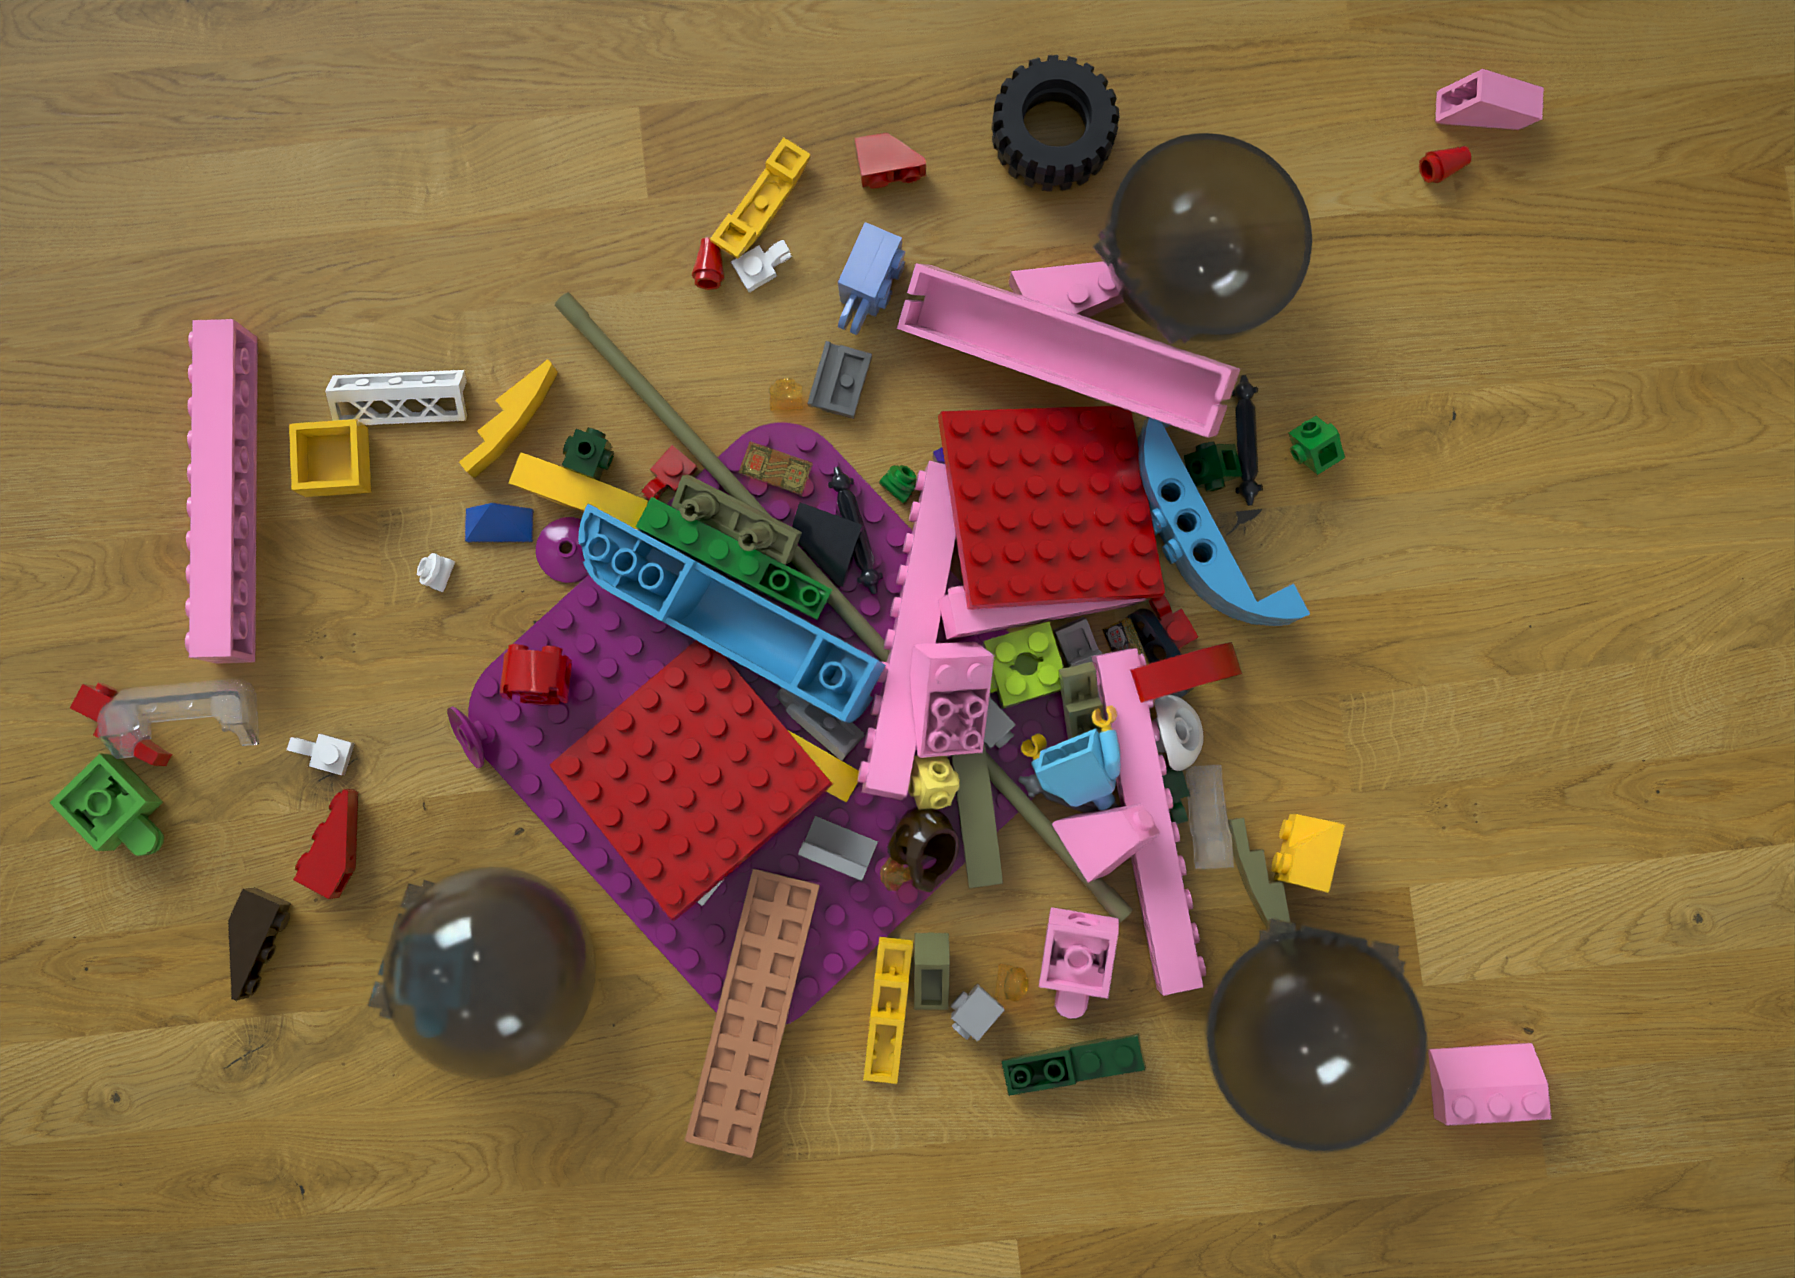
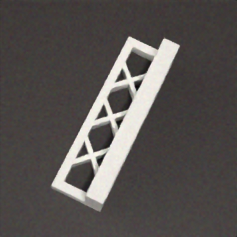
M464 370L332 376L325 390L332 421L357 419L364 425L466 421L467 418L463 390L467 382ZM454 397L457 410L445 411L435 403L440 398ZM407 399H416L426 407L421 412H412L404 407L403 404ZM373 401H383L391 406L392 409L387 414H380L372 409L370 405ZM338 402H350L360 410L356 415H341Z

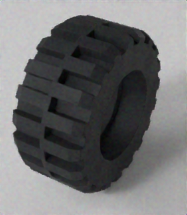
M1048 55L1047 61L1041 62L1039 57L1029 60L1027 69L1020 65L1013 71L1012 79L1006 78L1001 85L1000 94L996 97L991 130L993 131V147L998 150L997 158L1002 165H1009L1008 173L1015 179L1019 176L1024 177V185L1033 188L1034 183L1043 185L1042 191H1052L1053 186H1060V190L1064 191L1071 189L1072 182L1075 181L1080 186L1088 182L1090 174L1096 175L1102 169L1104 161L1108 160L1118 131L1117 124L1120 118L1119 107L1115 106L1117 97L1113 89L1106 90L1108 80L1103 74L1096 76L1093 74L1095 67L1087 62L1084 66L1076 63L1077 58L1068 56L1067 61L1058 60V55ZM1060 102L1072 107L1081 116L1085 124V132L1079 140L1072 144L1059 147L1049 146L1037 141L1030 135L1024 125V117L1031 108L1038 104Z

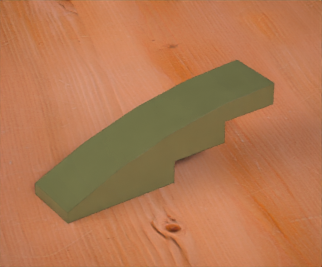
M1089 662L1060 669L1059 677L1068 740L1093 729L1101 733V727L1096 726L1092 720V714L1098 708H1100L1101 717L1104 719L1103 705L1098 697L1096 669L1093 663Z
M984 744L983 753L951 755L953 771L957 772L960 782L956 796L969 888L1003 884L990 777Z
M1244 818L1225 820L1233 857L1244 887L1257 913L1279 947L1288 952L1295 951L1283 882H1269L1264 850L1249 849Z

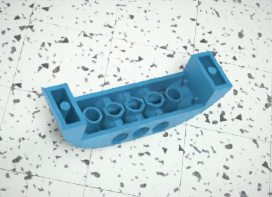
M1147 416L1138 438L1139 469L1144 490L1148 497L1154 534H1160L1165 544L1162 546V550L1170 564L1175 563L1186 583L1202 600L1215 610L1233 619L1256 625L1281 626L1289 625L1309 615L1310 613L1294 584L1258 602L1256 601L1165 430L1171 424ZM1161 493L1167 494L1172 502L1164 500ZM1177 522L1184 524L1187 532L1181 531L1178 528ZM1193 552L1199 553L1202 556L1203 562L1197 561L1193 556Z

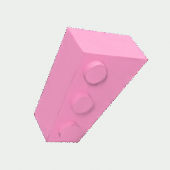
M1116 260L1011 271L1009 285L1013 293L1087 318L1124 302L1130 290Z

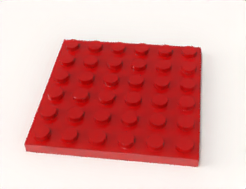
M1119 406L940 412L938 422L968 610L1160 598L1165 594L1148 497L1140 475L1139 448L1131 410Z
M697 640L549 764L656 902L673 921L677 920L833 785L723 654Z

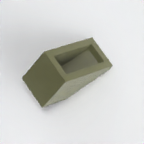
M915 933L914 1010H948L949 933Z

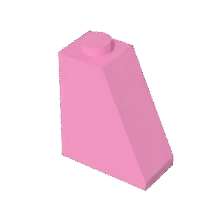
M1481 69L1437 91L1435 122L1449 125L1519 130L1542 120L1544 88Z
M1142 804L1074 814L1051 824L1087 882L1108 875L1160 834V831L1154 824L1153 817L1145 810Z

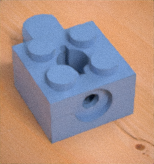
M864 223L838 281L840 302L846 304L840 316L838 328L845 330L855 309H858L850 328V333L857 335L867 313L876 317L880 308L885 309L892 295L890 290L893 278L897 280L900 278L905 266V261H903L905 251L902 250V237L869 223Z

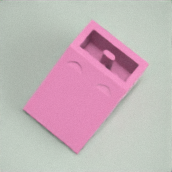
M977 642L913 645L910 684L917 752L920 758L983 753L994 655Z

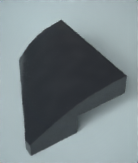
M799 502L792 525L793 528L802 532L798 543L837 585L844 587L854 559L852 557L864 526Z

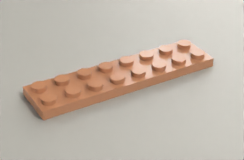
M755 868L752 870L685 1142L749 1158L753 1157L820 887L819 884Z

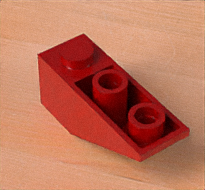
M343 789L342 793L338 792L333 797L329 805L331 812L325 823L321 822L312 836V840H314L312 847L308 853L305 852L299 858L295 866V870L298 872L293 880L327 899L340 898L356 869L358 791L354 789Z

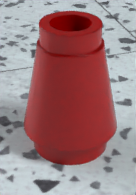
M1466 146L1427 152L1425 157L1421 158L1419 162V171L1422 178L1428 183H1440L1471 163L1470 150Z
M711 237L701 240L692 271V277L695 279L694 284L699 288L707 290L719 288L725 278L721 248L710 242Z

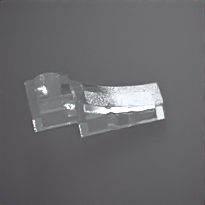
M1222 765L1186 768V778L1190 794L1188 796L1190 834H1193L1195 869L1234 867L1232 834L1230 833L1226 812Z

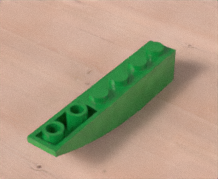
M653 497L650 498L636 525L640 532L816 620L819 618L833 589L755 549L752 551L743 550L737 540L698 520H685L679 510Z

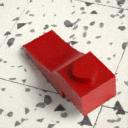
M98 682L96 686L81 685L70 709L99 723L93 736L150 765L167 766L172 754L156 745L138 729L124 709L126 700L116 696L117 689Z

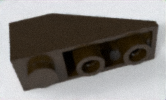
M255 887L242 889L228 920L231 999L235 1001L249 998V996H252L257 991L262 979L259 976L262 967L274 955L276 945L273 943L278 932L284 930L290 919V913H288L291 906L290 902Z

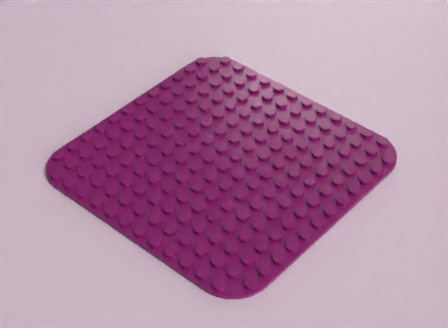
M782 422L765 424L743 434L720 454L718 458L773 518L791 527L799 502L841 517L837 505L838 492L834 491L833 488H829L828 482H831L834 477L835 467H839L844 474L854 479V484L851 485L849 490L856 497L874 556L873 569L883 574V578L880 579L877 585V594L872 595L868 588L864 587L862 583L859 584L857 582V578L860 577L862 571L857 567L854 559L844 587L831 579L799 543L797 545L885 640L887 630H893L895 617H891L890 612L894 597L900 598L902 585H897L896 582L900 565L906 566L908 554L903 553V545L906 534H912L910 527L842 455L817 432L802 425ZM755 446L810 465L811 467L801 494L742 474L751 447ZM706 469L695 477L728 494ZM674 497L667 503V505H672ZM791 562L786 564V566L798 571ZM707 567L879 660L827 602L819 618L816 620ZM950 570L944 596L949 594L948 589L963 585ZM588 575L513 643L529 647V650L542 651L543 646H556L563 649L562 655L569 656L572 660L568 703L564 704L560 699V705H533L520 703V696L517 695L512 696V701L501 697L500 686L504 653L508 652V649H506L481 674L473 688L469 701L468 719L472 723L478 720L487 735V738L481 741L484 758L716 1013L752 870L755 868L819 884L820 887L786 1021L787 1025L800 1018L878 945L879 937H887L965 863L956 793L950 806L937 810L946 815L959 840V851L951 873L932 892L915 888L912 885L913 879L911 878L908 865L899 864L889 857L887 850L888 843L899 819L906 811L917 807L914 797H911L908 791L907 796L902 801L863 793V783L858 782L847 803L825 791L725 877L703 906L696 902L677 920H671L549 764L690 646L695 639L606 591ZM941 616L935 644L977 642L982 646L984 641L1009 634V632L1004 629L947 640ZM726 657L787 730L836 757L787 713L786 707L776 698L777 693L782 688L781 686ZM882 682L875 684L870 694L873 699L875 694L881 695ZM1061 691L1004 709L1001 708L997 692L989 694V697L1014 722L1015 726L1010 730L1014 736L1000 749L996 745L990 749L985 746L986 752L1027 797L1029 792L1018 780L1020 776L1029 777L1035 774V771L1031 764L1033 757H1028L1021 751L1023 741L1030 739L1032 742V736L1040 733L1047 741V749L1068 740ZM873 699L863 714L852 722L865 736L842 760L857 770L860 769L862 761H868L870 749L864 748L868 728L874 729L876 716L871 715ZM916 743V749H915V754H914V756H917V755H918V752H917V743ZM948 755V756H947V757H948V760H949V762H950V764H951V767H952V769H953L952 757H951V755ZM990 781L996 830L998 832L1018 811ZM815 816L878 841L862 881L798 855ZM928 856L922 861L923 869L933 866L937 859Z

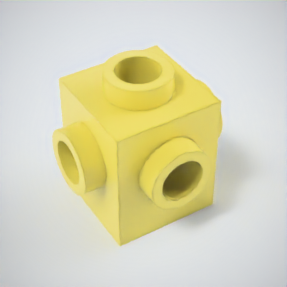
M918 755L914 756L908 793L911 797H914L918 809H941L950 806L956 791L959 789L960 782L959 776L956 771H953L948 757L920 758Z

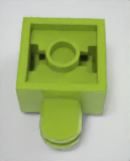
M1049 621L983 642L982 647L994 655L990 693L997 692L1002 709L1061 691L1059 670L1064 669Z

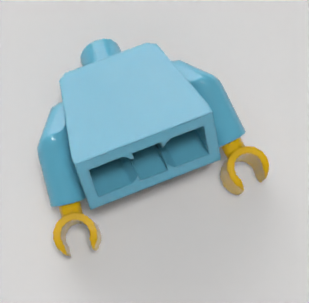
M1112 705L1106 708L1108 721L1101 717L1100 708L1096 709L1092 714V720L1096 726L1101 727V733L1093 729L1047 749V741L1040 733L1032 736V742L1030 739L1023 741L1021 751L1024 755L1033 757L1031 764L1044 791L1063 798L1070 806L1074 807L1090 801L1099 810H1106L1112 806L1115 801L1112 792L1115 789L1116 778L1120 775L1121 769L1118 737L1116 730H1112L1111 723L1117 718V711Z

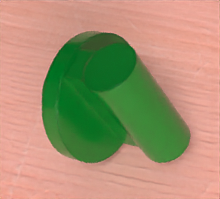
M893 465L881 478L879 484L901 503L905 504L912 496L913 491H915L917 479L916 474L909 467Z

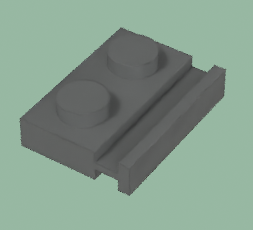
M826 341L808 399V406L854 419L872 354L843 345L838 346Z

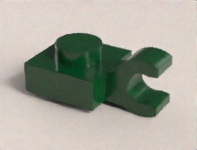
M1170 766L1166 767L1167 773L1162 775L1164 788H1169L1172 795L1173 808L1169 809L1171 822H1176V824L1187 822L1188 818L1181 798L1188 797L1190 794L1183 771H1175Z

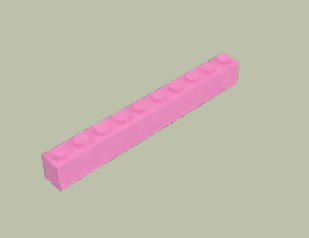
M933 461L928 462L925 471L919 470L915 490L920 491L918 502L913 501L909 521L914 522L912 534H906L903 545V553H907L908 557L906 566L900 565L896 584L902 585L900 598L894 597L890 616L895 617L893 630H887L884 642V649L889 650L887 662H882L886 666L877 681L883 683L881 695L875 694L871 715L876 716L874 729L868 728L864 748L870 749L868 761L861 762L858 774V782L863 783V793L901 801L907 796L917 743L910 684L913 645L936 643L941 617L938 600L945 595L956 537L945 464Z
M1137 648L1092 656V662L1096 669L1097 687L1100 701L1103 705L1104 720L1108 721L1107 706L1112 705L1117 711V718L1111 723L1112 730H1116L1121 753L1120 775L1116 778L1120 805L1125 807L1142 804L1145 810L1153 817L1154 824L1160 831L1157 837L1131 856L1156 989L1164 996L1202 988V977L1206 976V969L1202 956H1197L1195 943L1200 941L1199 933L1195 922L1191 923L1188 910L1193 909L1189 889H1184L1182 876L1186 875V866L1182 855H1177L1175 845L1176 842L1180 841L1177 824L1176 822H1171L1169 809L1173 808V800L1169 788H1164L1162 775L1167 773L1163 755H1158L1156 742L1160 741V734L1156 721L1151 722L1149 708H1153V700L1140 702L1130 671L1131 669L1146 665L1143 654L1138 655Z

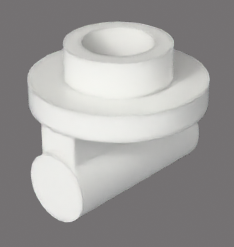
M435 553L429 555L428 558L424 557L417 569L420 583L437 591L444 592L455 561Z

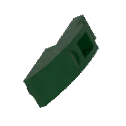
M1139 1034L1110 1039L1105 1037L1001 1061L1008 1096L1076 1085L1080 1081L1146 1070Z

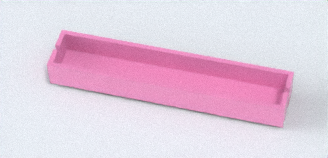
M915 264L907 292L912 295L925 296L924 301L905 299L897 326L899 330L1205 437L1217 436L1227 409V405L1221 404L1222 400L1230 399L1240 371L1239 368L926 264Z

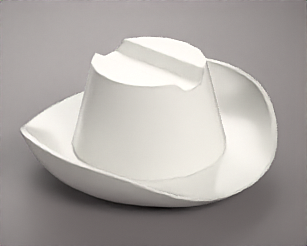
M1167 695L1157 698L1155 700V708L1158 718L1153 721H1156L1158 725L1160 741L1156 742V748L1159 752L1167 753L1169 765L1173 770H1184L1195 762L1202 749L1203 728L1200 718L1191 705L1177 696Z

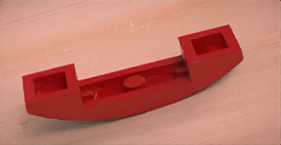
M1232 642L1196 650L1130 670L1141 703L1242 674Z

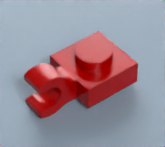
M671 445L650 469L656 478L652 479L641 492L648 500L651 497L658 500L668 487L676 493L681 477L687 474L692 476L698 468L691 460Z
M1165 595L1148 600L1159 622L1178 649L1199 637L1182 608L1174 613L1172 612Z

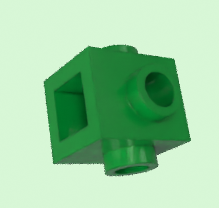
M1314 416L1288 432L1292 443L1290 453L1298 464L1304 463L1317 475L1345 458L1338 430L1333 424H1326L1318 416Z

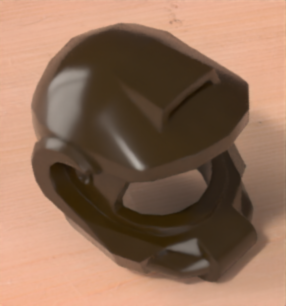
M918 807L906 811L899 819L888 843L887 850L889 857L899 864L908 865L911 878L913 879L912 885L915 888L932 892L951 873L959 851V840L945 814L933 808L919 810ZM928 856L937 859L933 866L923 869L922 861Z

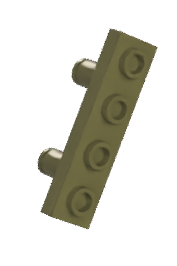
M688 474L681 477L671 505L680 510V514L685 520L694 521L697 519L738 540V544L743 550L752 551L756 549L785 565L791 562L802 534L799 530Z

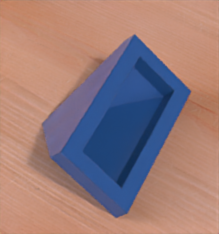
M496 503L466 508L465 542H533V509Z

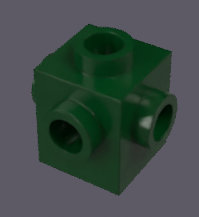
M589 427L586 432L576 429L573 437L569 436L564 444L563 455H565L562 467L600 481L604 469L608 470L612 464L614 451L611 450L613 446L605 439L606 434Z
M1206 442L1195 446V452L1184 455L1186 469L1196 488H1205L1206 492L1223 489L1226 487L1225 482L1242 476L1235 444Z

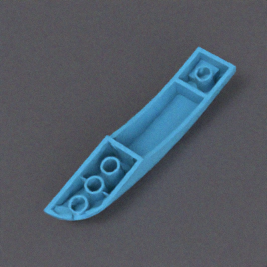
M587 504L579 527V545L582 546L585 560L583 564L589 575L600 587L846 723H851L858 719L873 699L870 694L886 666L884 663L611 515Z

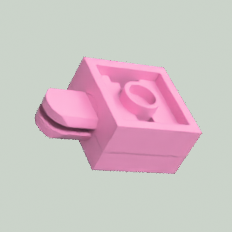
M1051 907L1039 987L1056 990L1055 1006L1057 1012L1067 1018L1082 1016L1087 1009L1089 996L1108 999L1118 938L1119 918Z

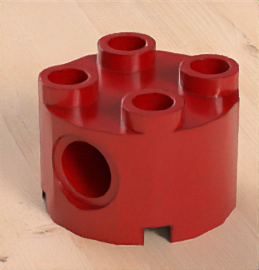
M510 644L508 645V652L504 653L500 696L512 701V696L517 695L520 696V703L533 705H560V699L564 704L568 703L572 660L569 656L562 655L563 649L560 647L543 646L542 651L529 650V647L525 645Z

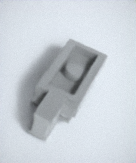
M783 687L776 695V698L786 707L787 713L841 761L865 736L852 722L846 723Z

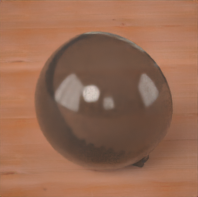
M1198 133L1176 137L1163 142L1144 154L1132 166L1113 197L1108 210L1105 228L1098 235L1101 240L1093 246L1107 264L1111 279L1125 304L1146 324L1160 331L1171 345L1179 339L1184 344L1188 341L1216 342L1233 339L1256 330L1274 318L1288 305L1301 287L1307 274L1312 252V229L1308 209L1297 185L1284 168L1270 155L1246 141L1231 136Z
M490 866L468 869L452 874L436 883L424 880L422 886L408 883L400 906L406 909L403 914L397 915L378 975L383 977V983L375 982L367 1006L381 1010L380 1018L392 1020L403 1040L421 1058L443 1071L458 1076L491 1079L515 1075L539 1065L563 1047L573 1036L588 1010L596 979V957L593 940L586 922L573 902L561 890L541 877L509 867Z
M1270 918L1267 931L1260 930L1258 943L1245 951L1231 964L1221 977L1211 997L1205 1023V1047L1213 1078L1225 1100L1243 1121L1262 1135L1282 1145L1305 1151L1330 1152L1366 1143L1386 1131L1403 1115L1418 1091L1426 1065L1427 1033L1425 1020L1417 997L1407 979L1403 976L1405 961L1398 960L1400 946L1373 940L1370 948L1367 946L1366 938L1331 932L1302 925L1300 930H1295L1296 923Z

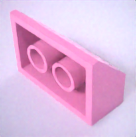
M1532 1043L1428 1049L1434 1119L1445 1125L1551 1119L1548 1083Z

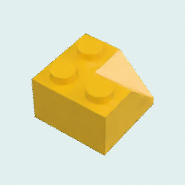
M1289 814L1288 820L1284 819L1280 828L1279 838L1283 839L1280 853H1275L1272 861L1271 871L1275 872L1274 880L1329 893L1345 825L1299 814Z

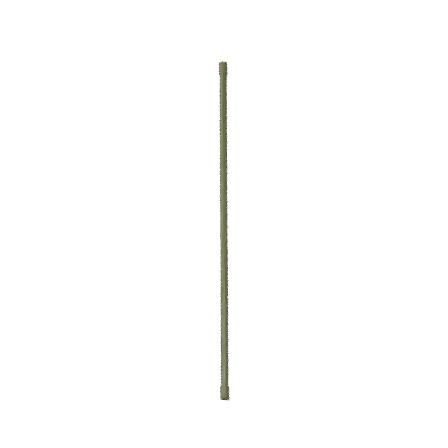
M570 293L562 295L556 301L555 307L575 328L579 329L730 496L771 516L594 323L588 312ZM797 545L791 563L800 573L833 589L827 603L881 662H887L889 650L884 649L885 640ZM986 752L989 777L993 785L1096 896L1097 901L1111 917L1119 918V923L1122 922L1133 909L1102 878L1087 882L1051 825L1052 823Z

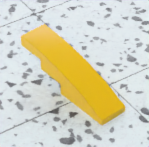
M548 359L495 400L503 411L477 430L484 439V442L459 461L464 470L473 478H476L501 456L524 430L542 404L558 374V371Z
M522 452L519 454L508 482L510 485L583 513L587 504H590L637 529L636 525L649 502L646 499Z
M879 937L863 1078L865 1081L897 1084L913 940Z

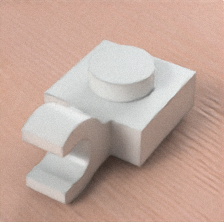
M781 240L771 246L765 253L759 245L738 259L736 258L731 261L748 292H751L777 277L773 267L787 261L792 256L784 240Z
M318 734L316 743L290 737L287 750L312 756L309 767L338 775H345L355 743Z

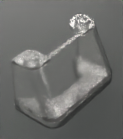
M239 678L127 688L113 696L99 712L98 737L115 759L134 757V748L138 742L143 739H151V723L214 717L221 723L223 732L231 731L239 737L242 746L259 745L256 692L249 681Z

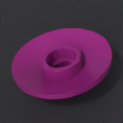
M564 517L554 520L542 530L538 537L536 558L539 566L549 577L556 581L574 583L583 580L589 575L583 564L585 560L582 546L579 545V527L581 523L579 518ZM567 542L571 543V552L563 554L561 551L562 545Z
M454 706L447 709L448 719L464 753L476 768L483 767L484 750L481 741L486 739L487 735L482 724L478 720L472 723L460 710Z

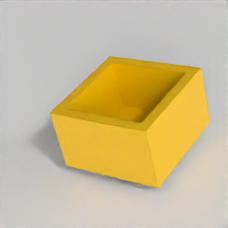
M357 419L289 424L292 491L303 497L371 493L369 432L367 426Z

